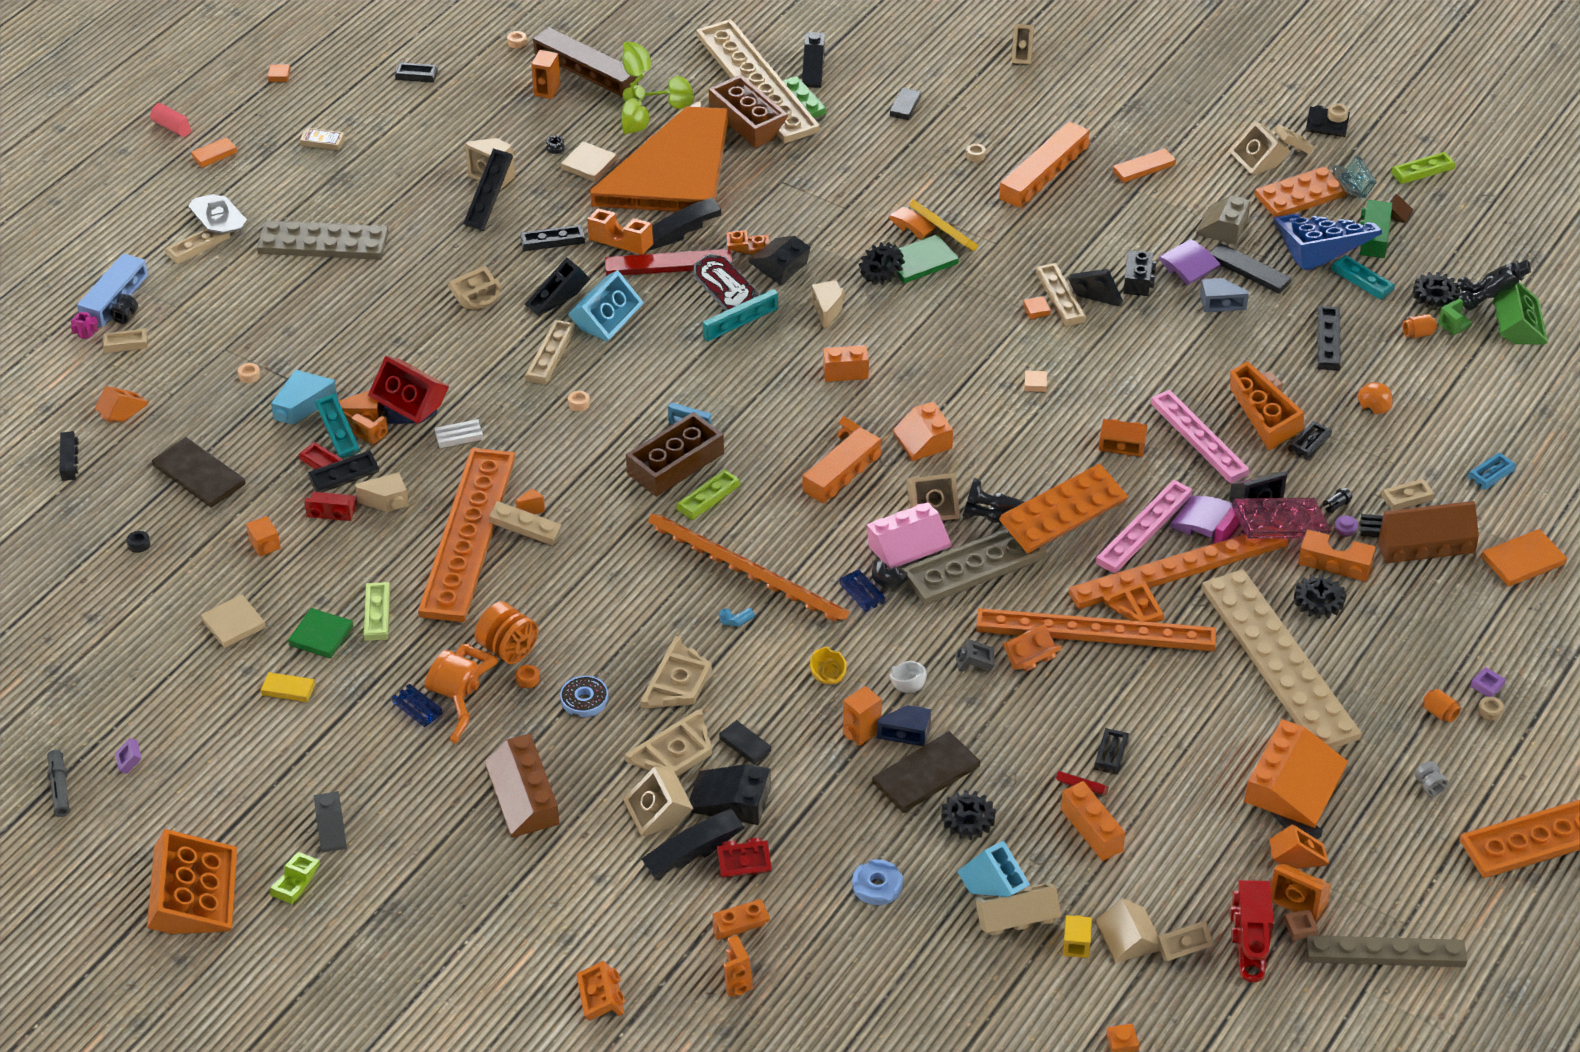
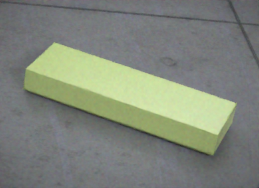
M389 582L366 583L365 641L388 640Z

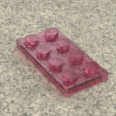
M1315 498L1234 499L1231 504L1248 539L1304 538L1307 529L1328 535L1332 531Z

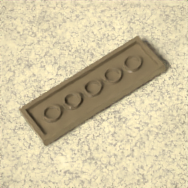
M265 220L257 245L258 254L382 260L389 231L388 226Z
M1004 529L902 568V572L907 571L906 581L923 604L926 605L1047 558V551L1042 546L1027 554L1010 532Z

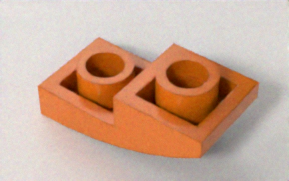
M901 207L889 216V219L903 232L910 229L920 240L925 239L936 229V226L928 219L908 208Z
M747 230L726 232L727 248L735 252L755 255L769 244L768 235L747 236Z

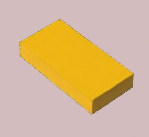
M268 672L261 688L262 696L308 702L315 687V680Z

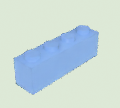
M123 253L109 270L102 275L100 280L91 287L84 298L77 304L79 313L87 312L91 317L96 316L97 326L104 327L111 319L109 310L114 304H117V299L122 294L131 296L148 276L145 259Z

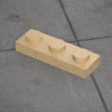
M499 501L496 502L488 520L491 524L552 546L562 525Z

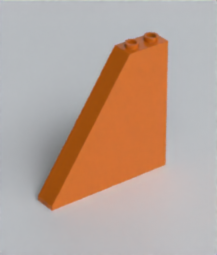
M685 107L590 190L591 206L677 212L712 197L716 201L728 125L727 109Z

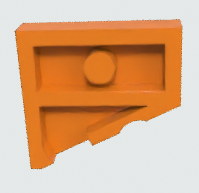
M1145 581L1103 596L1106 606L1130 621L1158 623L1164 620V614Z

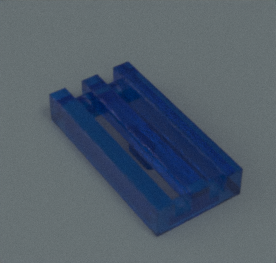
M860 569L840 578V585L865 612L870 611L871 606L876 608L878 603L881 605L885 603V596ZM854 577H856L862 584H859L854 579ZM866 589H867L875 598H872V597L868 594V592L866 591Z
M411 684L406 686V690H400L398 696L396 694L392 696V702L423 727H426L443 714L441 707ZM406 699L409 703H411L414 706V708H412L403 700ZM419 712L424 713L428 718L426 719Z

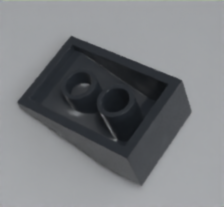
M743 764L699 771L689 798L693 807L691 813L715 816L732 809L741 822L759 825L771 789V768Z

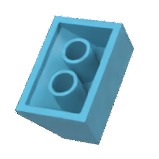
M617 270L604 277L568 315L581 331L608 341L644 302Z

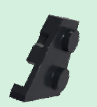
M1109 269L1073 273L1068 278L1076 296L1114 306H1121L1123 302Z

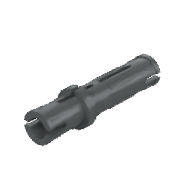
M52 750L47 754L49 763L47 776L51 781L54 815L65 817L70 813L66 786L68 773L64 767L63 752Z

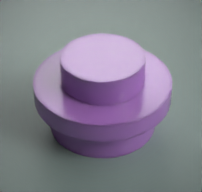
M1340 516L1335 521V528L1339 535L1349 537L1357 531L1358 522L1351 516Z

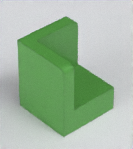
M1461 299L1441 308L1438 324L1452 335L1472 325V322L1461 314L1463 306Z

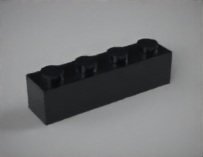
M74 431L60 433L59 472L62 481L76 480V474L79 473L78 466L76 465L79 464L78 456H76L79 454L77 446L79 445L78 436H75Z

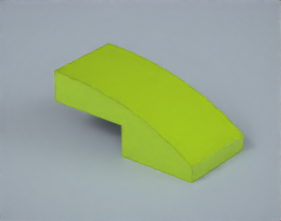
M298 852L284 866V874L270 888V896L293 904L313 878L320 865V860Z

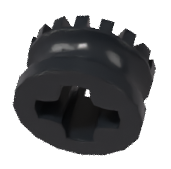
M552 135V137H547L546 149L549 153L557 154L564 150V138L562 136Z

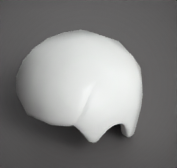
M906 661L893 666L889 677L892 685L898 691L915 693L923 687L927 673L925 667L920 663Z

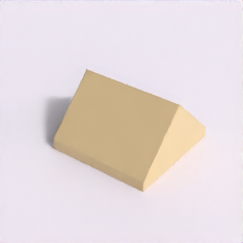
M1121 898L1096 919V925L1114 963L1160 951L1156 939L1158 934L1144 907Z

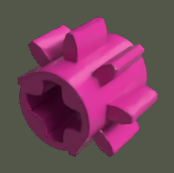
M80 312L75 315L74 319H71L72 334L78 333L79 338H90L94 335V332L98 331L96 316L91 317L87 312Z

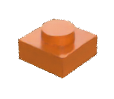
M1133 1023L1107 1027L1106 1035L1111 1052L1139 1051V1042Z

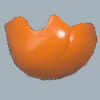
M1379 382L1366 384L1359 390L1357 395L1364 410L1370 408L1374 414L1385 413L1393 405L1391 390Z

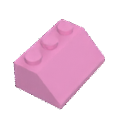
M928 502L866 524L869 548L889 569L952 547L939 513Z

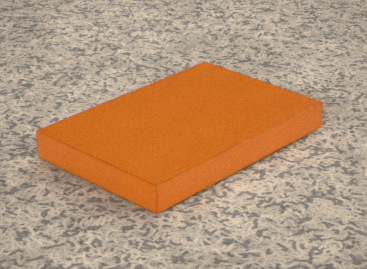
M1540 529L1482 551L1481 555L1508 587L1565 565L1567 562V557Z

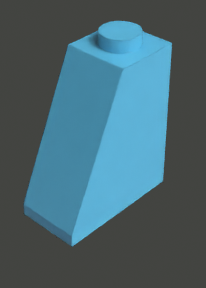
M295 369L271 403L274 420L294 425L318 410L314 401L333 393L337 396L335 380Z
M1004 840L984 850L957 871L970 894L1010 897L1030 886Z

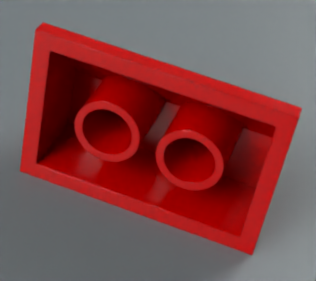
M385 355L367 396L412 421L421 423L441 406L449 385L401 359Z

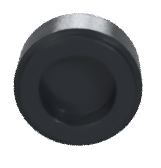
M134 531L126 538L128 549L134 553L144 552L151 545L150 537L144 531Z

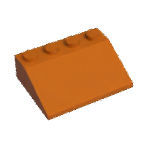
M1281 719L1248 780L1244 802L1315 828L1348 765V761L1307 728Z
M164 829L154 846L147 928L169 934L231 931L237 847Z

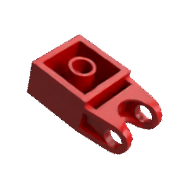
M1238 880L1237 891H1232V906H1230L1229 912L1230 922H1234V927L1231 929V942L1236 943L1240 976L1248 982L1255 983L1263 980L1265 977L1266 958L1269 954L1274 919L1270 881ZM1249 966H1254L1259 969L1260 973L1250 975L1245 969Z

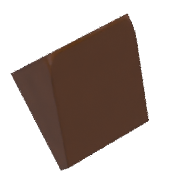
M1395 194L1389 201L1392 203L1391 218L1405 223L1412 214L1413 209L1399 195Z

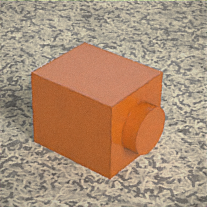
M268 516L246 523L249 540L259 557L281 549L278 532Z

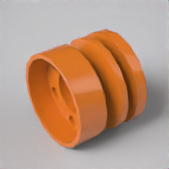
M499 601L491 605L482 614L476 625L474 635L475 641L483 648L493 652L505 663L515 664L524 659L532 650L537 641L539 630L535 621L519 613L517 609L507 602Z

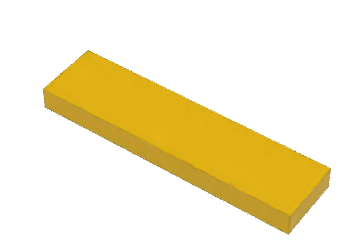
M912 199L909 204L911 208L968 249L976 251L979 246L928 208Z

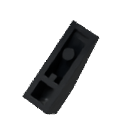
M805 33L802 82L807 87L821 88L825 33Z
M566 257L524 305L540 317L577 295L589 282L590 278L579 266Z

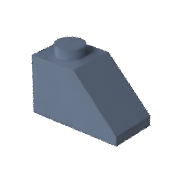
M1224 278L1202 279L1200 298L1204 312L1247 310L1249 295L1247 290Z

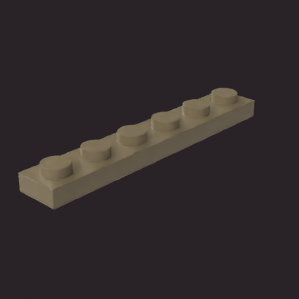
M1307 935L1306 938L1308 963L1466 967L1467 964L1464 940Z

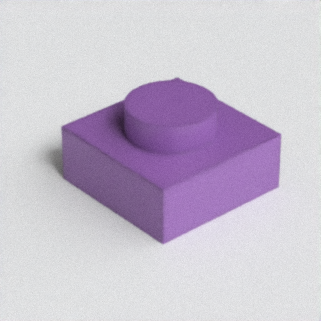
M1485 667L1472 680L1470 687L1487 697H1493L1505 685L1506 679Z
M129 738L115 753L119 772L128 774L142 759L137 740Z

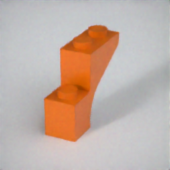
M370 390L339 401L349 424H352L351 418L357 413L375 422L381 417L382 406L385 405L367 396Z

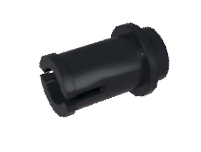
M1339 488L1336 494L1323 501V507L1329 504L1325 510L1328 513H1333L1342 505H1348L1351 502L1352 493L1347 488Z

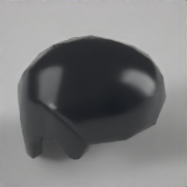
M872 561V578L878 585L885 588H895L906 581L907 571L900 572L896 566L888 570L884 562Z

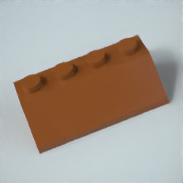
M742 75L709 88V108L727 109L728 125L755 148L772 141L788 118V114Z
M1468 501L1384 511L1378 546L1385 563L1475 553L1479 539L1475 502Z
M531 733L507 739L485 761V766L511 838L560 825L558 805Z

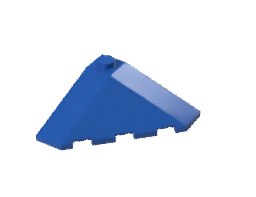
M1300 214L1273 217L1274 223L1295 262L1302 269L1306 270L1323 265L1382 234V230L1375 223L1366 222L1363 226L1355 224L1353 220L1339 219L1335 223L1328 220L1327 217L1312 216L1308 220L1301 217Z

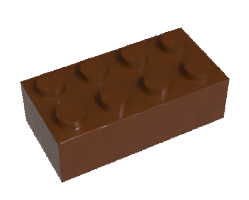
M692 412L626 454L627 474L657 497L723 455L724 434L698 414Z

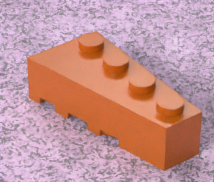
M1246 361L1230 371V390L1268 451L1304 430V411L1252 364Z

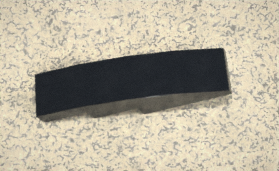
M712 197L692 204L652 226L653 245L647 251L684 240V233L703 228V221L722 216L721 208Z
M729 809L684 830L641 858V860L653 877L658 880L677 865L682 869L701 854L706 858L717 850V846H721L722 842L729 841L745 827L733 810Z

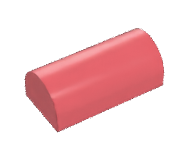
M159 102L152 108L150 118L153 122L181 137H185L191 132L186 116Z

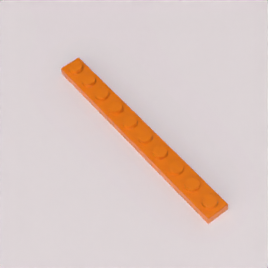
M651 513L648 519L649 523L655 525L654 530L663 534L668 532L673 535L672 539L685 544V542L692 544L691 549L700 553L705 551L710 554L709 558L722 563L725 561L729 563L728 567L734 571L741 573L743 570L748 573L747 577L756 582L762 580L767 583L766 587L773 591L779 592V590H782L786 593L785 597L796 602L798 600L805 602L804 606L812 611L817 612L818 609L823 611L824 617L835 622L837 619L846 620L850 613L845 608L662 515Z
M1274 525L1069 587L1068 594L1079 610L1104 602L1103 596L1144 581L1149 588L1287 547L1289 540L1279 525Z
M978 608L976 632L1021 635L1041 624H1046L1051 638L1203 651H1215L1216 627Z

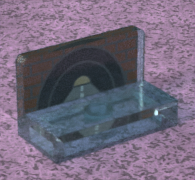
M1354 156L1346 168L1337 165L1332 167L1344 190L1349 194L1366 198L1377 183L1361 157Z

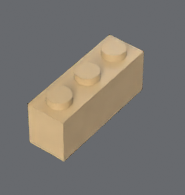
M1051 883L1027 887L1010 897L989 895L975 898L980 928L989 933V935L1002 934L1005 932L1004 929L1012 927L1015 930L1029 928L1030 923L1035 922L1049 924L1054 922V918L1061 917L1057 889Z

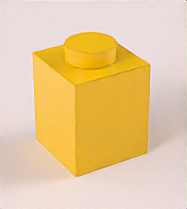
M1066 915L1063 956L1089 958L1092 917Z

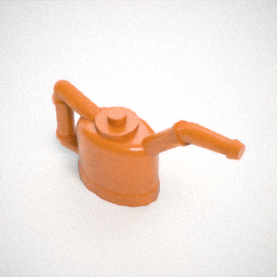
M461 644L456 653L450 650H444L440 653L432 664L424 685L426 690L454 700L459 720L453 734L450 736V741L454 744L459 741V737L467 727L470 718L463 698L477 690L480 685L478 681L479 676L498 663V658L492 655V653L474 648L470 644ZM469 655L471 657L483 661V663L478 665L476 662L467 659L464 656Z

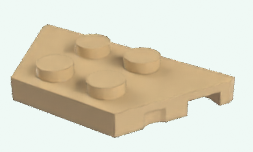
M675 636L640 701L641 708L694 704L712 671V664L704 657H700L698 652L692 647L688 649L684 646L682 639Z
M696 710L625 754V761L649 771L656 766L674 772L676 776H679L712 755V746L710 739H708V731L704 724L702 710Z

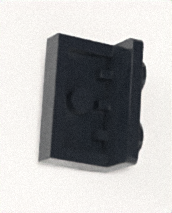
M1321 105L1310 106L1306 132L1346 137L1350 112H1348V118L1345 121L1334 122L1328 118V109Z

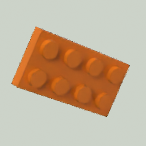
M1324 166L1257 188L1254 195L1274 217H1278L1347 195V192L1341 182Z

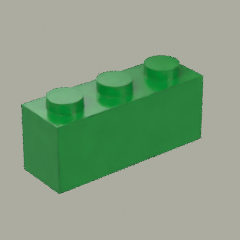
M1367 199L1366 208L1362 207L1360 224L1364 226L1366 222L1375 223L1382 230V234L1360 245V255L1385 258L1392 211L1391 202Z

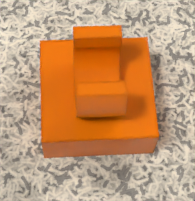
M843 415L838 422L843 428L839 430L837 436L843 440L846 435L850 436L861 426Z

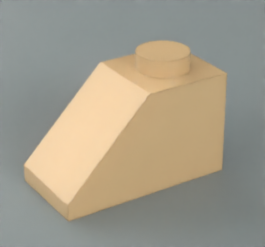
M1014 24L1012 64L1031 65L1034 25Z
M837 280L812 284V302L823 328H826L842 311V301L845 300L844 289L839 287Z
M399 472L355 484L359 504L385 512L409 506L407 489Z

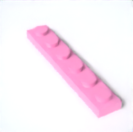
M1170 390L1151 397V405L1230 484L1249 475V468Z
M1173 480L1096 557V564L1114 574L1117 573L1192 496L1193 489Z

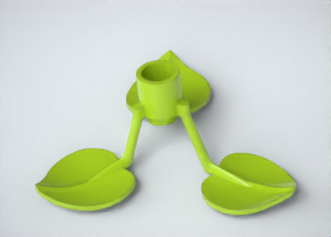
M623 42V67L630 76H638L633 83H630L631 87L623 91V99L625 100L622 109L623 134L639 132L648 126V110L641 106V100L646 96L669 94L668 102L675 109H684L693 103V89L690 83L681 76H675L669 80V90L646 93L643 87L636 85L644 77L643 72L650 69L651 58L643 46L634 42Z

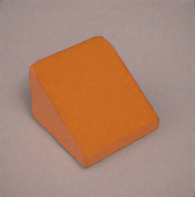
M531 488L516 499V508L532 514L543 513L545 511L544 496Z

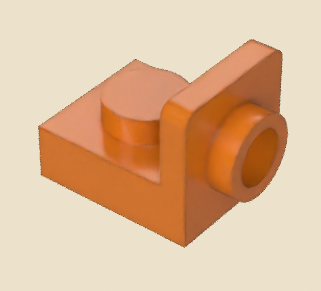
M358 413L351 418L353 434L372 445L384 438L388 433L387 421L384 416L379 417L375 422Z

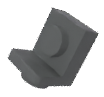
M968 639L964 646L960 647L956 653L958 670L963 672L970 664L991 671L995 666L994 648Z

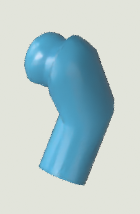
M725 608L719 612V617L723 625L739 627L753 619L755 614L751 608H747L738 614H731V610Z

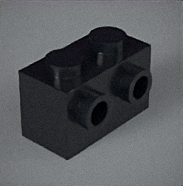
M1128 250L1123 294L1149 296V289L1154 288L1155 275L1151 274L1156 272V262L1152 261L1153 253Z

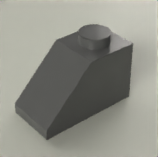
M339 791L313 795L322 853L347 849Z

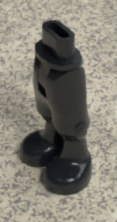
M1526 259L1520 263L1514 261V263L1500 266L1486 274L1483 280L1477 283H1472L1467 277L1459 278L1457 282L1462 291L1459 293V298L1463 301L1464 308L1471 311L1486 299L1494 298L1518 284L1519 280L1522 281L1525 275L1531 273L1530 262Z
M974 478L963 517L983 516L987 517L991 522L1001 523L999 518L1002 514L1025 502L1000 493L994 494V496L987 494L982 490L981 481ZM979 504L990 505L991 507L988 508Z

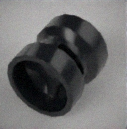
M122 294L117 299V304L110 308L109 315L115 322L126 324L131 315L137 311L138 303L132 296Z

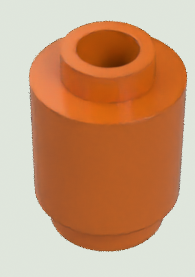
M1430 314L1409 317L1403 321V333L1405 337L1412 339L1431 336L1437 329L1436 320Z
M1440 689L1430 690L1423 699L1425 703L1424 709L1443 722L1452 723L1460 714L1461 707L1458 705V702Z

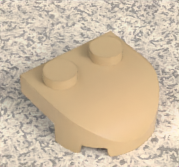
M486 265L453 279L448 284L460 305L471 310L492 305L497 301L500 293V282L498 278H493Z

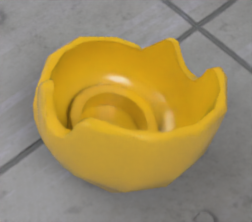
M822 647L815 650L810 657V670L812 676L818 682L825 685H833L842 681L846 675L847 662L839 651L836 652L829 649V647Z

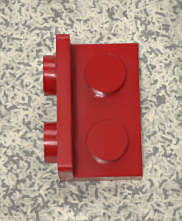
M312 491L311 497L306 498L304 502L306 516L352 521L358 501L356 495Z
M750 838L746 840L747 843L737 844L736 841L722 842L721 846H717L716 852L721 878L771 872L768 840L762 841L761 838Z

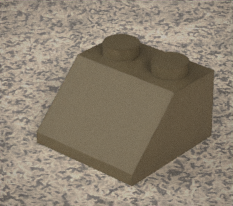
M1230 195L1210 205L1196 231V235L1237 244L1248 220L1250 200Z

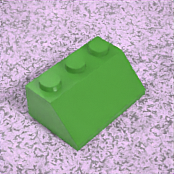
M1519 282L1494 297L1493 303L1497 311L1496 318L1500 326L1498 330L1504 339H1509L1513 344L1545 345L1548 343L1539 299L1522 283Z

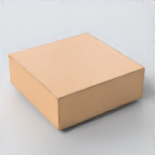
M1025 371L1024 391L1046 392L1047 371Z

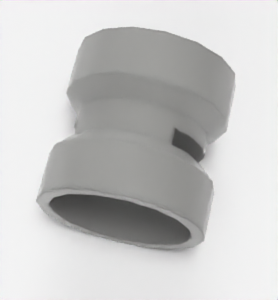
M1434 761L1423 763L1415 771L1416 779L1419 783L1423 784V789L1428 796L1439 795L1448 787L1449 782L1447 778L1440 774V768Z

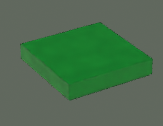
M310 608L288 639L289 646L331 659L353 628V621Z

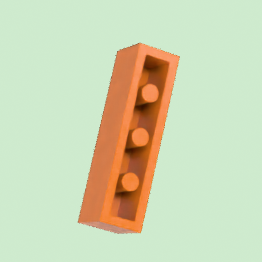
M859 427L802 475L803 492L823 504L828 499L833 498L842 487L848 485L856 475L862 473L870 463L880 457L881 438Z

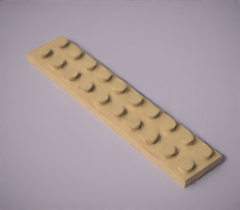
M731 19L696 30L698 39L731 79L739 75L744 76L788 114V118L777 132V136L784 144L820 132V125Z
M1244 569L1202 582V591L1296 724L1307 728L1332 749L1361 739L1362 733Z

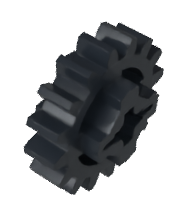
M880 242L879 247L872 245L871 251L865 250L867 255L861 256L862 262L859 263L860 273L868 283L871 281L873 285H876L879 281L881 285H884L885 280L892 282L891 277H898L897 271H903L901 265L905 261L903 253L896 244L892 246L888 242L884 246Z
M1428 272L1427 276L1421 274L1420 279L1416 278L1412 293H1414V299H1419V304L1425 303L1426 308L1433 306V309L1436 310L1437 307L1442 308L1458 300L1461 289L1458 283H1454L1455 278H1447L1448 274L1440 276L1439 272H1436V275Z
M1319 574L1318 578L1310 575L1309 580L1303 577L1301 583L1296 584L1294 592L1295 605L1301 606V612L1308 611L1309 617L1316 614L1318 619L1322 615L1330 618L1331 613L1337 616L1339 610L1344 609L1346 601L1345 588L1339 587V581L1332 582L1331 576L1324 579L1322 574Z
M964 790V795L955 792L954 799L948 796L946 803L942 804L941 821H944V829L950 828L951 835H954L956 832L959 833V839H962L964 835H968L969 840L973 839V835L982 838V832L989 833L990 826L995 825L996 809L993 808V802H986V795L978 797V791H974L972 795L967 790Z

